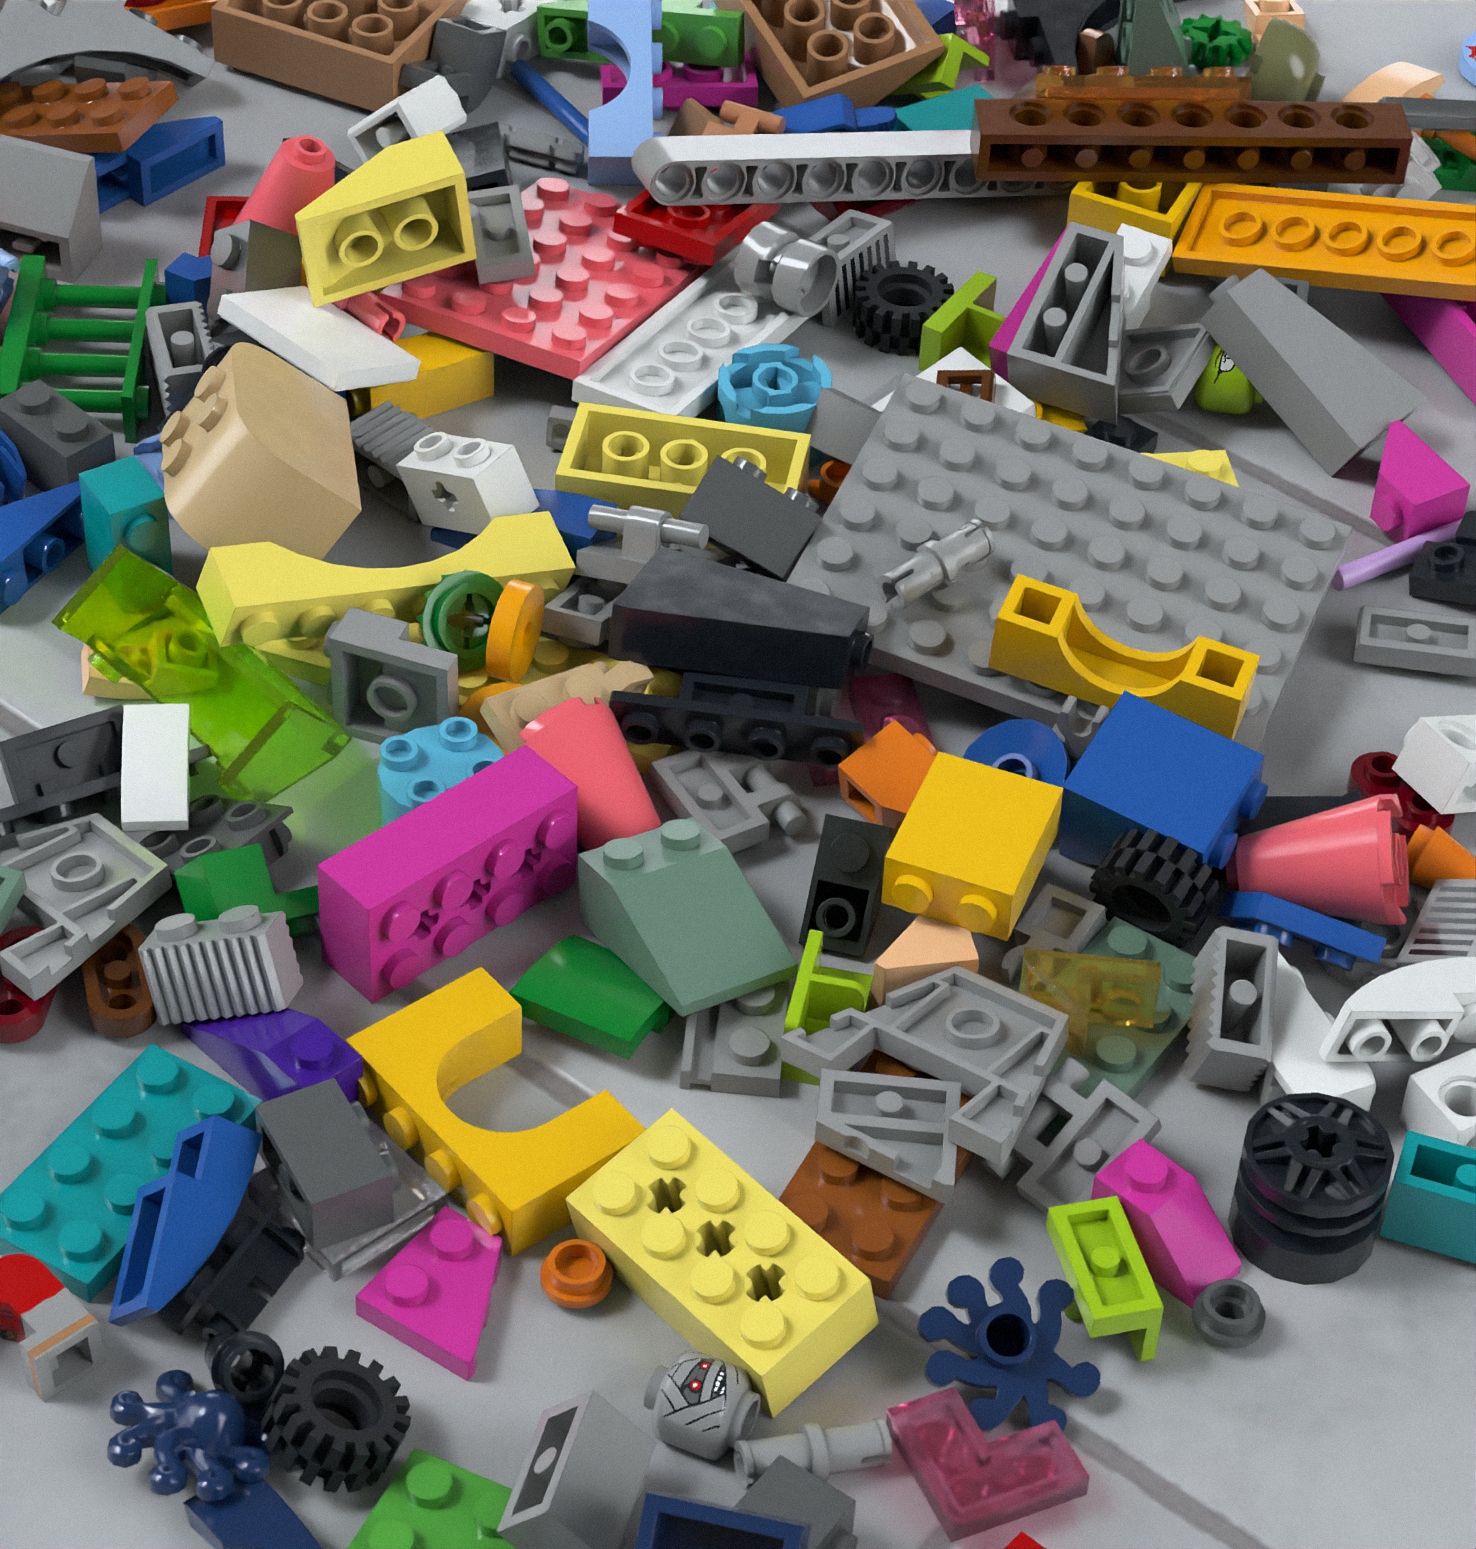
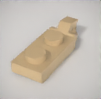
M604 661L595 662L593 665L588 663L485 698L479 711L504 751L508 750L509 753H512L525 744L518 734L546 710L576 697H581L586 705L595 704L594 697H599L609 707L612 691L645 694L644 692L650 681L654 680V676L646 664L634 663L632 661L618 663L610 670Z

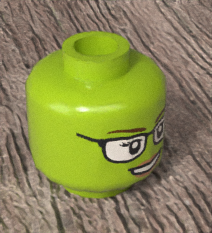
M1219 344L1215 346L1209 363L1192 388L1195 389L1196 405L1200 409L1238 415L1246 414L1250 411L1254 402L1262 403L1263 396Z

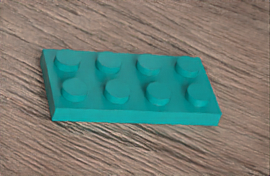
M151 1043L0 1194V1254L6 1256L22 1253L34 1256L72 1294L90 1303L120 1271L138 1188L169 1173L177 1133L213 1115H218L254 1130L256 1128L255 1105L263 1103V1100Z

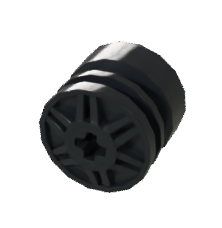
M1318 1092L1287 1094L1264 1104L1248 1122L1228 1216V1224L1233 1242L1252 1265L1274 1278L1302 1285L1333 1283L1356 1273L1372 1254L1395 1157L1386 1130L1371 1113L1344 1098Z

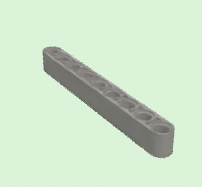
M971 130L661 136L649 138L642 142L634 151L632 157V169L653 199L666 206L1061 195L1070 193L1079 182L976 180L970 149ZM667 167H669V168L666 170V172H664L663 174L659 175L664 169H666Z

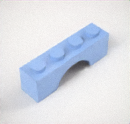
M588 0V50L611 60L622 71L627 80L625 88L615 99L606 105L589 111L588 185L644 186L632 169V157L634 151L642 142L649 138L663 136V133H653V119L662 120L663 88L652 87V74L662 75V43L652 42V30H661L662 0Z

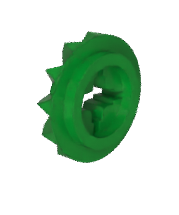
M1201 14L1198 20L1186 18L1182 22L1183 37H1191L1192 53L1190 63L1206 69L1230 68L1244 63L1252 54V32L1246 28H1241L1240 21H1226L1222 18V15L1217 18H1209L1205 14Z
M464 569V571L454 574L441 575L442 581L434 589L424 593L427 601L423 613L416 617L422 625L424 635L421 644L457 654L458 670L481 668L486 665V646L490 624L497 602L504 589L494 578L478 571ZM463 603H465V610L474 613L475 616L482 617L483 622H474V625L465 626L463 636H461V629L448 623L447 617H452V614L461 613Z

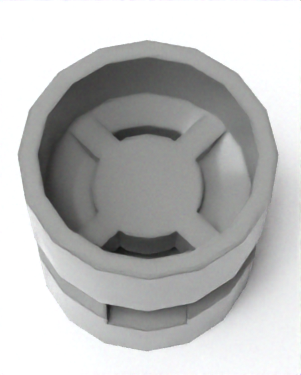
M762 222L748 233L741 244L735 260L734 277L736 284L741 289L765 300H774L778 306L802 317H812L822 310L832 296L839 278L840 261L838 254L833 249L810 239H800L795 232L772 222Z

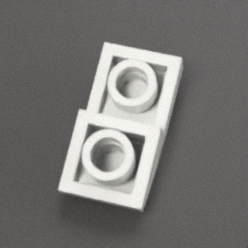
M189 703L124 705L121 768V826L123 832L188 830L191 729Z

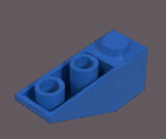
M79 481L0 507V615L10 606L15 605L30 588L45 575L54 571L61 561L85 541Z

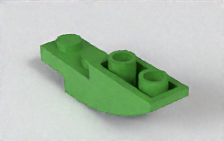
M588 0L542 3L537 6L539 56L613 63L608 58L588 50ZM662 0L661 30H652V42L662 43V61L739 68L745 62L744 12L703 8V1Z

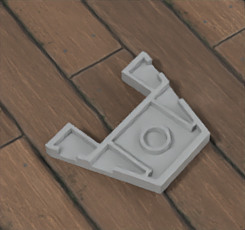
M99 813L16 835L18 846L0 851V865L23 871L27 888L16 907L44 928V930L0 951L2 975L34 1001L47 994L172 887L168 864Z
M957 965L886 993V1005L866 1013H862L854 1008H848L830 1015V1027L806 1036V1032L801 1027L787 1032L781 1037V1060L821 1079L822 1069L846 1071L869 1052L877 1049L904 1062L907 1067L913 1070L926 1072L940 1080L962 1082L961 1091L974 1098L949 1117L948 1140L1001 1166L1008 1159L1045 1085L1048 1074L1051 1073L1068 1039L1069 1015Z

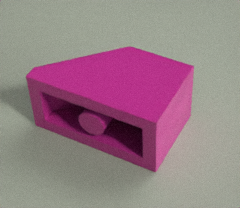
M1402 421L1391 422L1378 473L1370 518L1395 542H1402L1463 518L1470 484Z
M1141 1138L1094 1176L1091 1200L1118 1196L1152 1280L1191 1309H1193L1197 1296L1211 1283L1221 1279H1233L1240 1273L1242 1262L1196 1177Z

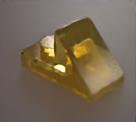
M1024 948L1018 992L1069 1015V1035L1064 1047L1074 1056L1083 1059L1089 1022L1153 1028L1161 982V962Z

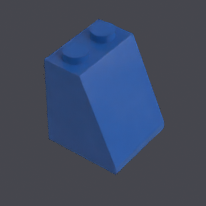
M1124 690L1062 786L1064 789L1061 804L1059 854L1071 860L1099 866L1120 834L1123 832L1128 834L1131 829H1139L1144 836L1149 829L1159 833L1160 841L1165 842L1168 836L1178 840L1179 843L1176 848L1182 852L1191 848L1198 854L1194 860L1196 864L1207 863L1210 869L1214 866L1221 870L1228 862L1235 848L1238 834L1234 831L1242 818L1245 817L1253 820L1265 800L1268 785L1261 782L1265 755Z

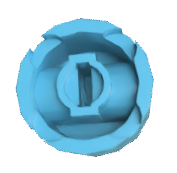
M763 343L742 348L732 354V364L725 367L723 362L718 370L716 421L805 434L822 388H832V373L822 359L812 354L811 363L807 359L799 357L800 348L791 345ZM810 446L809 468L820 464L823 459V452Z
M451 717L439 725L416 728L404 735L387 738L380 747V762L377 770L379 828L386 826L504 757L502 749L488 736L479 733L476 723L465 717Z

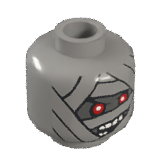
M696 1350L683 1352L673 1361L669 1368L659 1365L650 1378L644 1397V1407L653 1410V1430L659 1440L710 1460L722 1458L731 1448H734L736 1441H748L755 1426L761 1403L760 1394L752 1391L751 1379L744 1369Z

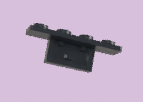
M684 670L679 698L615 690L611 692L609 708L614 713L625 740L634 744L656 743L687 747L702 753L718 751L749 755L764 761L780 759L816 764L826 769H838V765L864 745V723L806 715L809 686Z
M122 705L0 741V761L15 804L0 809V837L16 832L13 819L37 812L40 824L78 813L74 800L98 793L102 805L121 799L124 714ZM209 744L189 750L190 777L199 775L196 762L213 756Z

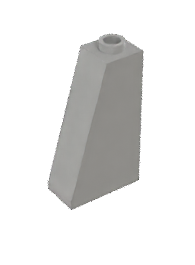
M1259 268L1242 281L1236 274L1232 275L1209 295V298L1215 304L1202 316L1199 322L1331 477L1388 434L1391 422L1397 420L1404 422L1427 400L1419 389L1262 268Z

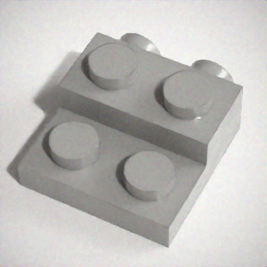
M353 607L348 609L341 621H334L331 624L325 639L324 654L330 658L331 678L327 687L326 699L328 704L333 705L334 732L381 745L391 736L404 735L416 728L439 725L448 718L459 716L457 654L410 642L408 622Z

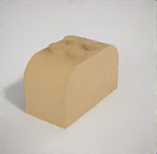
M245 342L234 344L217 367L211 366L203 374L196 386L193 398L182 412L176 411L169 418L160 434L159 440L162 443L163 452L161 470L164 474V496L167 508L179 526L208 552L212 547L270 541L297 554L322 560L362 511L347 400L280 357L259 346Z

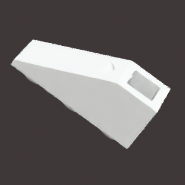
M1279 951L1271 1064H1267V1069H1263V1074L1259 1075L1260 1105L1263 1106L1287 1094L1318 1092L1344 1098L1369 1112L1372 1098L1376 1092V1082L1370 1066L1367 1062H1324L1318 1051L1335 1019L1329 1012H1323L1306 989L1305 981L1300 971L1296 967L1290 966Z

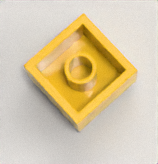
M1079 181L1070 193L1066 227L1072 221L1116 234L1120 225L1124 223L1171 239L1174 252L1204 182ZM1170 257L1160 276L1165 277L1173 265L1172 257Z

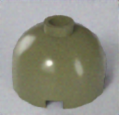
M1272 17L1254 53L1256 56L1250 70L1246 72L1236 101L1316 102L1326 76L1317 73L1320 53L1316 42L1305 30L1295 24Z

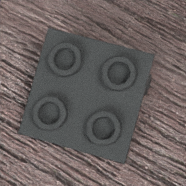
M215 794L205 795L193 800L189 804L188 830L157 831L145 837L139 844L168 864L171 879H175L174 872L200 855L257 843L261 844L268 867L288 851V843L292 840V834L282 821L294 811L291 806L261 803L259 800L245 801L222 798Z

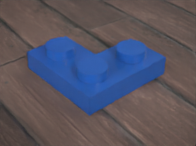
M1226 891L1218 913L1219 917L1237 923L1236 929L1275 936L1279 940V946L1291 948L1294 940L1315 946L1317 949L1313 957L1314 959L1347 971H1352L1355 962L1378 964L1387 938L1265 892Z

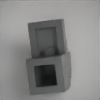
M464 15L438 19L430 59L403 64L399 84L413 89L437 75L445 77L449 86L457 93L461 107L467 115L479 107L495 81L507 30Z

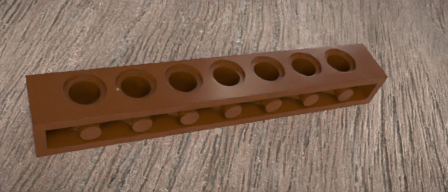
M974 98L970 149L975 178L979 181L1404 184L1413 138L1401 103Z

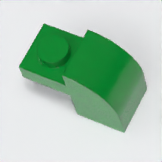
M260 843L200 855L174 872L185 913L194 914L196 922L216 920L223 912L238 906L255 905L259 908L260 914L283 911L286 914V924L289 926V936L292 939L320 930L318 885L275 894Z

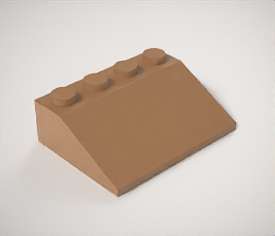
M219 0L211 7L214 60L235 67L245 73H254L279 81L286 86L308 90L323 95L330 100L346 102L368 109L374 113L395 98L412 90L399 84L403 64L429 60L437 20L460 16L468 0Z
M714 0V4L719 10L744 12L745 51L783 109L838 93L850 98L854 109L873 107L941 56L945 49V45L914 0Z

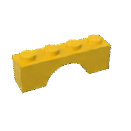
M1017 574L996 618L988 667L1099 706H1107L1111 710L1125 690L1233 740L1248 706L1260 656L1200 635L1189 645L1171 652H1146L1130 648L1108 637L1092 623L1086 615L1077 593Z

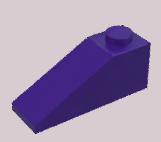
M286 1008L279 1012L272 1010L263 1013L260 1011L254 1015L247 1013L240 1017L237 1015L228 1018L222 1016L215 1020L208 1018L199 1021L196 1019L190 1023L186 1021L180 1023L181 1032L245 1090L263 1100V1102L331 1078L336 1079L349 1103L355 1100L359 1101L358 1080L363 1077V1057L316 1017Z

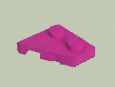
M445 1205L355 1296L356 1315L468 1382L475 1374L477 1366V1349L482 1329L486 1328L491 1307V1291L493 1285L497 1282L503 1257V1239L496 1234L490 1236L480 1225Z

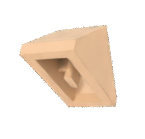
M919 915L874 962L870 1009L873 1010L886 1005V993L957 965L977 974L979 957L971 931Z

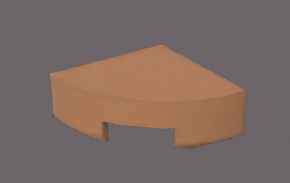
M1087 28L1079 34L1076 58L1079 70L1078 78L1092 82L1114 60L1115 45L1111 34L1092 28Z

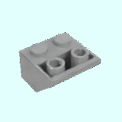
M0 134V248L15 256L19 261V265H21L23 255L45 256L48 278L73 284L101 251L103 246L95 160L92 156Z

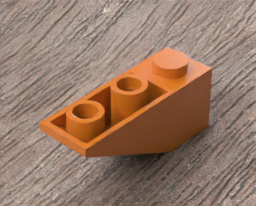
M893 720L838 765L841 798L868 823L899 830L938 752L925 736L917 732L911 735L900 723Z

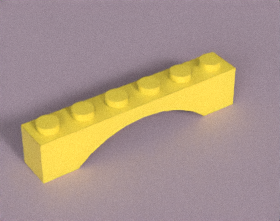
M544 511L494 517L480 535L459 550L430 562L401 568H360L331 564L297 554L270 541L212 547L209 550L196 589L220 647L239 644L255 646L272 640L296 637L319 638L325 636L334 621H341L350 607L408 622L409 624L418 623L419 621L416 617L423 613L427 601L424 593L434 589L442 581L441 575L454 574L464 571V569L489 575L503 589L512 579L540 585L544 593V606H546L566 589L576 567L550 512ZM463 603L462 612L452 614V617H447V619L475 616V614L467 612L465 610V603Z

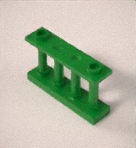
M23 255L0 354V399L37 379L42 380L43 376L124 378L122 390L53 389L84 412L121 413L123 415L125 443H137L141 420H150L152 408L151 387L147 385L150 371L148 358L150 356L148 352L145 312L150 307L167 305L165 282L159 281L158 259H146L142 286L131 287L57 284L56 279L48 278L45 256ZM57 307L137 309L135 321L50 318L49 312H56ZM50 341L131 343L129 355L43 353L42 347H40L49 346Z

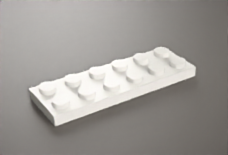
M740 243L575 378L572 387V401L695 418L717 399L718 370L723 362L725 367L732 364V354L742 348L763 343L780 344L810 317L797 315L778 306L774 300L760 298L741 289L736 284L734 267L739 248L742 244Z

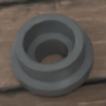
M1221 1279L1211 1283L1197 1296L1192 1310V1322L1198 1334L1207 1342L1226 1349H1239L1253 1344L1261 1336L1266 1319L1265 1310L1257 1292L1248 1284L1235 1279Z

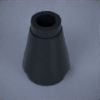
M257 1331L218 1333L209 1340L204 1352L205 1363L209 1369L215 1389L233 1395L242 1406L256 1405L271 1397L285 1369L283 1353L278 1344L268 1335ZM240 1355L238 1362L232 1366L236 1357Z

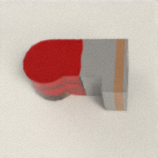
M19 1253L1 1257L0 1337L19 1343L27 1384L45 1402L106 1363L99 1321L34 1256Z

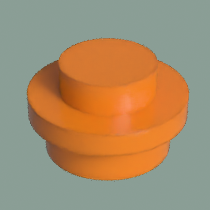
M570 1239L559 1243L551 1250L541 1266L540 1284L544 1294L554 1303L566 1308L580 1309L593 1306L602 1301L612 1287L613 1270L611 1263L605 1258L603 1251L596 1244L587 1240Z

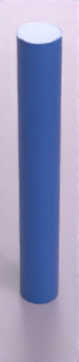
M516 60L510 67V75L588 147L589 119L525 60Z

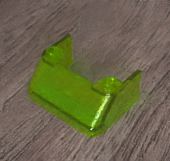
M121 544L117 545L51 621L59 630L88 645L94 652L87 660L113 683L117 684L122 677H125L139 685L158 704L189 703L190 734L203 746L209 744L212 755L217 759L215 764L223 772L216 781L237 801L252 799L259 800L261 803H267L335 759L353 739L336 720L257 647L248 644L220 647L200 596L179 579Z

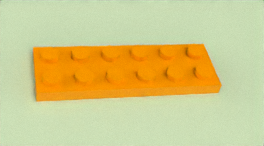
M1204 183L1171 257L1176 273L1227 278L1236 274L1239 279H1245L1259 268H1262L1271 276L1310 281L1309 286L1476 302V205L1228 183Z

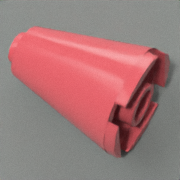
M301 135L285 140L233 225L253 220L298 236L295 214L335 185V157L332 151L320 139L309 135Z
M581 697L568 699L546 710L518 734L524 741V745L530 747L578 786L577 843L587 851L602 847L613 839L629 838L662 827L660 818L614 713L602 698L594 697L595 704L586 705ZM508 750L506 751L504 757L510 754Z
M1396 794L1376 795L1240 836L1237 840L1236 850H1233L1225 865L1229 889H1239L1240 892H1265L1328 916L1389 926L1406 924L1407 918L1400 909V907L1409 906V870L1406 835L1392 833L1391 817L1403 816L1398 796Z

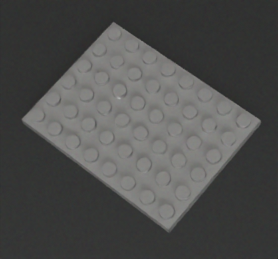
M904 373L824 514L822 523L815 530L786 583L870 607L867 632L874 634V646L868 663L1020 718L1033 719L1052 729L1058 714L1070 695L988 667L996 618L1017 574L1077 593L1082 607L1092 623L1108 637L1130 648L1146 652H1171L1189 645L1200 635L1259 655L1260 660L1248 706L1233 741L1258 751L1347 548L1353 526ZM972 519L982 522L981 528L973 532V535L988 527L995 541L994 552L959 572L958 576L955 577L957 579L955 583L942 590L938 587L932 589L901 611H895L890 608L891 602L898 599L899 595L887 603L883 601L877 587L879 576L892 571L913 558L918 553L916 550L920 545L930 540L940 541ZM1077 698L1076 710L1078 714L1085 719L1094 720L1100 706Z

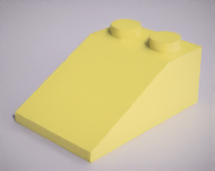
M443 130L386 147L295 214L310 298L314 308L477 259L465 172Z

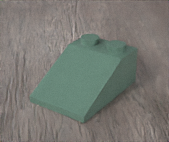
M1121 0L1114 55L1120 100H1186V96H1194L1197 70L1196 65H1190L1192 53L1191 37H1183L1180 16L1173 0Z
M693 817L671 820L663 824L662 827L629 838L613 839L602 847L578 854L580 922L681 1017L798 975L797 962L727 846Z

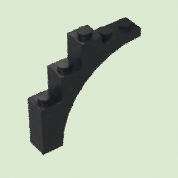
M1008 0L1007 10H1001L999 14L1000 38L1002 41H1008L1014 60H1029L1031 68L1037 67L1040 96H1047V99H1075L1079 73L1076 60L1079 34L1087 28L1106 32L1118 25L1121 0ZM1173 0L1174 4H1175V3H1179V2L1188 1V0Z

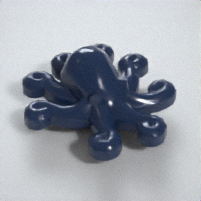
M1011 1256L1000 1258L989 1269L987 1281L992 1291L1001 1301L990 1307L986 1301L985 1289L978 1279L970 1275L957 1276L947 1285L945 1295L948 1304L956 1309L965 1310L969 1324L958 1320L944 1306H933L921 1315L917 1330L919 1336L926 1342H940L945 1339L959 1350L967 1353L972 1360H967L949 1350L936 1351L928 1359L924 1368L925 1378L930 1385L939 1389L950 1385L953 1381L974 1388H995L994 1400L986 1397L973 1399L963 1413L967 1426L977 1433H988L997 1428L1009 1416L1022 1398L1026 1404L1027 1423L1031 1433L1040 1439H1054L1064 1431L1067 1417L1064 1410L1049 1404L1047 1382H1052L1059 1386L1066 1394L1075 1399L1089 1398L1100 1385V1372L1094 1364L1085 1361L1071 1367L1054 1352L1060 1339L1062 1326L1061 1312L1074 1301V1290L1068 1282L1060 1279L1047 1280L1039 1288L1035 1302L1038 1310V1319L1034 1324L1031 1318L1030 1304L1019 1286L1024 1276V1268L1019 1260Z
M170 1370L158 1377L156 1396L160 1402L144 1403L139 1393L131 1390L119 1392L111 1401L110 1418L116 1424L131 1427L122 1430L109 1440L107 1458L112 1465L127 1468L139 1463L142 1458V1449L154 1447L155 1466L148 1474V1485L150 1490L158 1495L167 1496L185 1489L187 1475L197 1477L196 1495L200 1499L209 1502L222 1500L232 1493L234 1476L229 1471L230 1469L236 1470V1477L240 1481L247 1483L261 1482L268 1476L270 1471L269 1455H281L284 1453L283 1450L270 1453L265 1444L270 1433L262 1432L260 1422L265 1415L263 1411L270 1397L256 1405L242 1406L236 1397L217 1389L201 1392L194 1391L193 1379L190 1373L183 1370Z

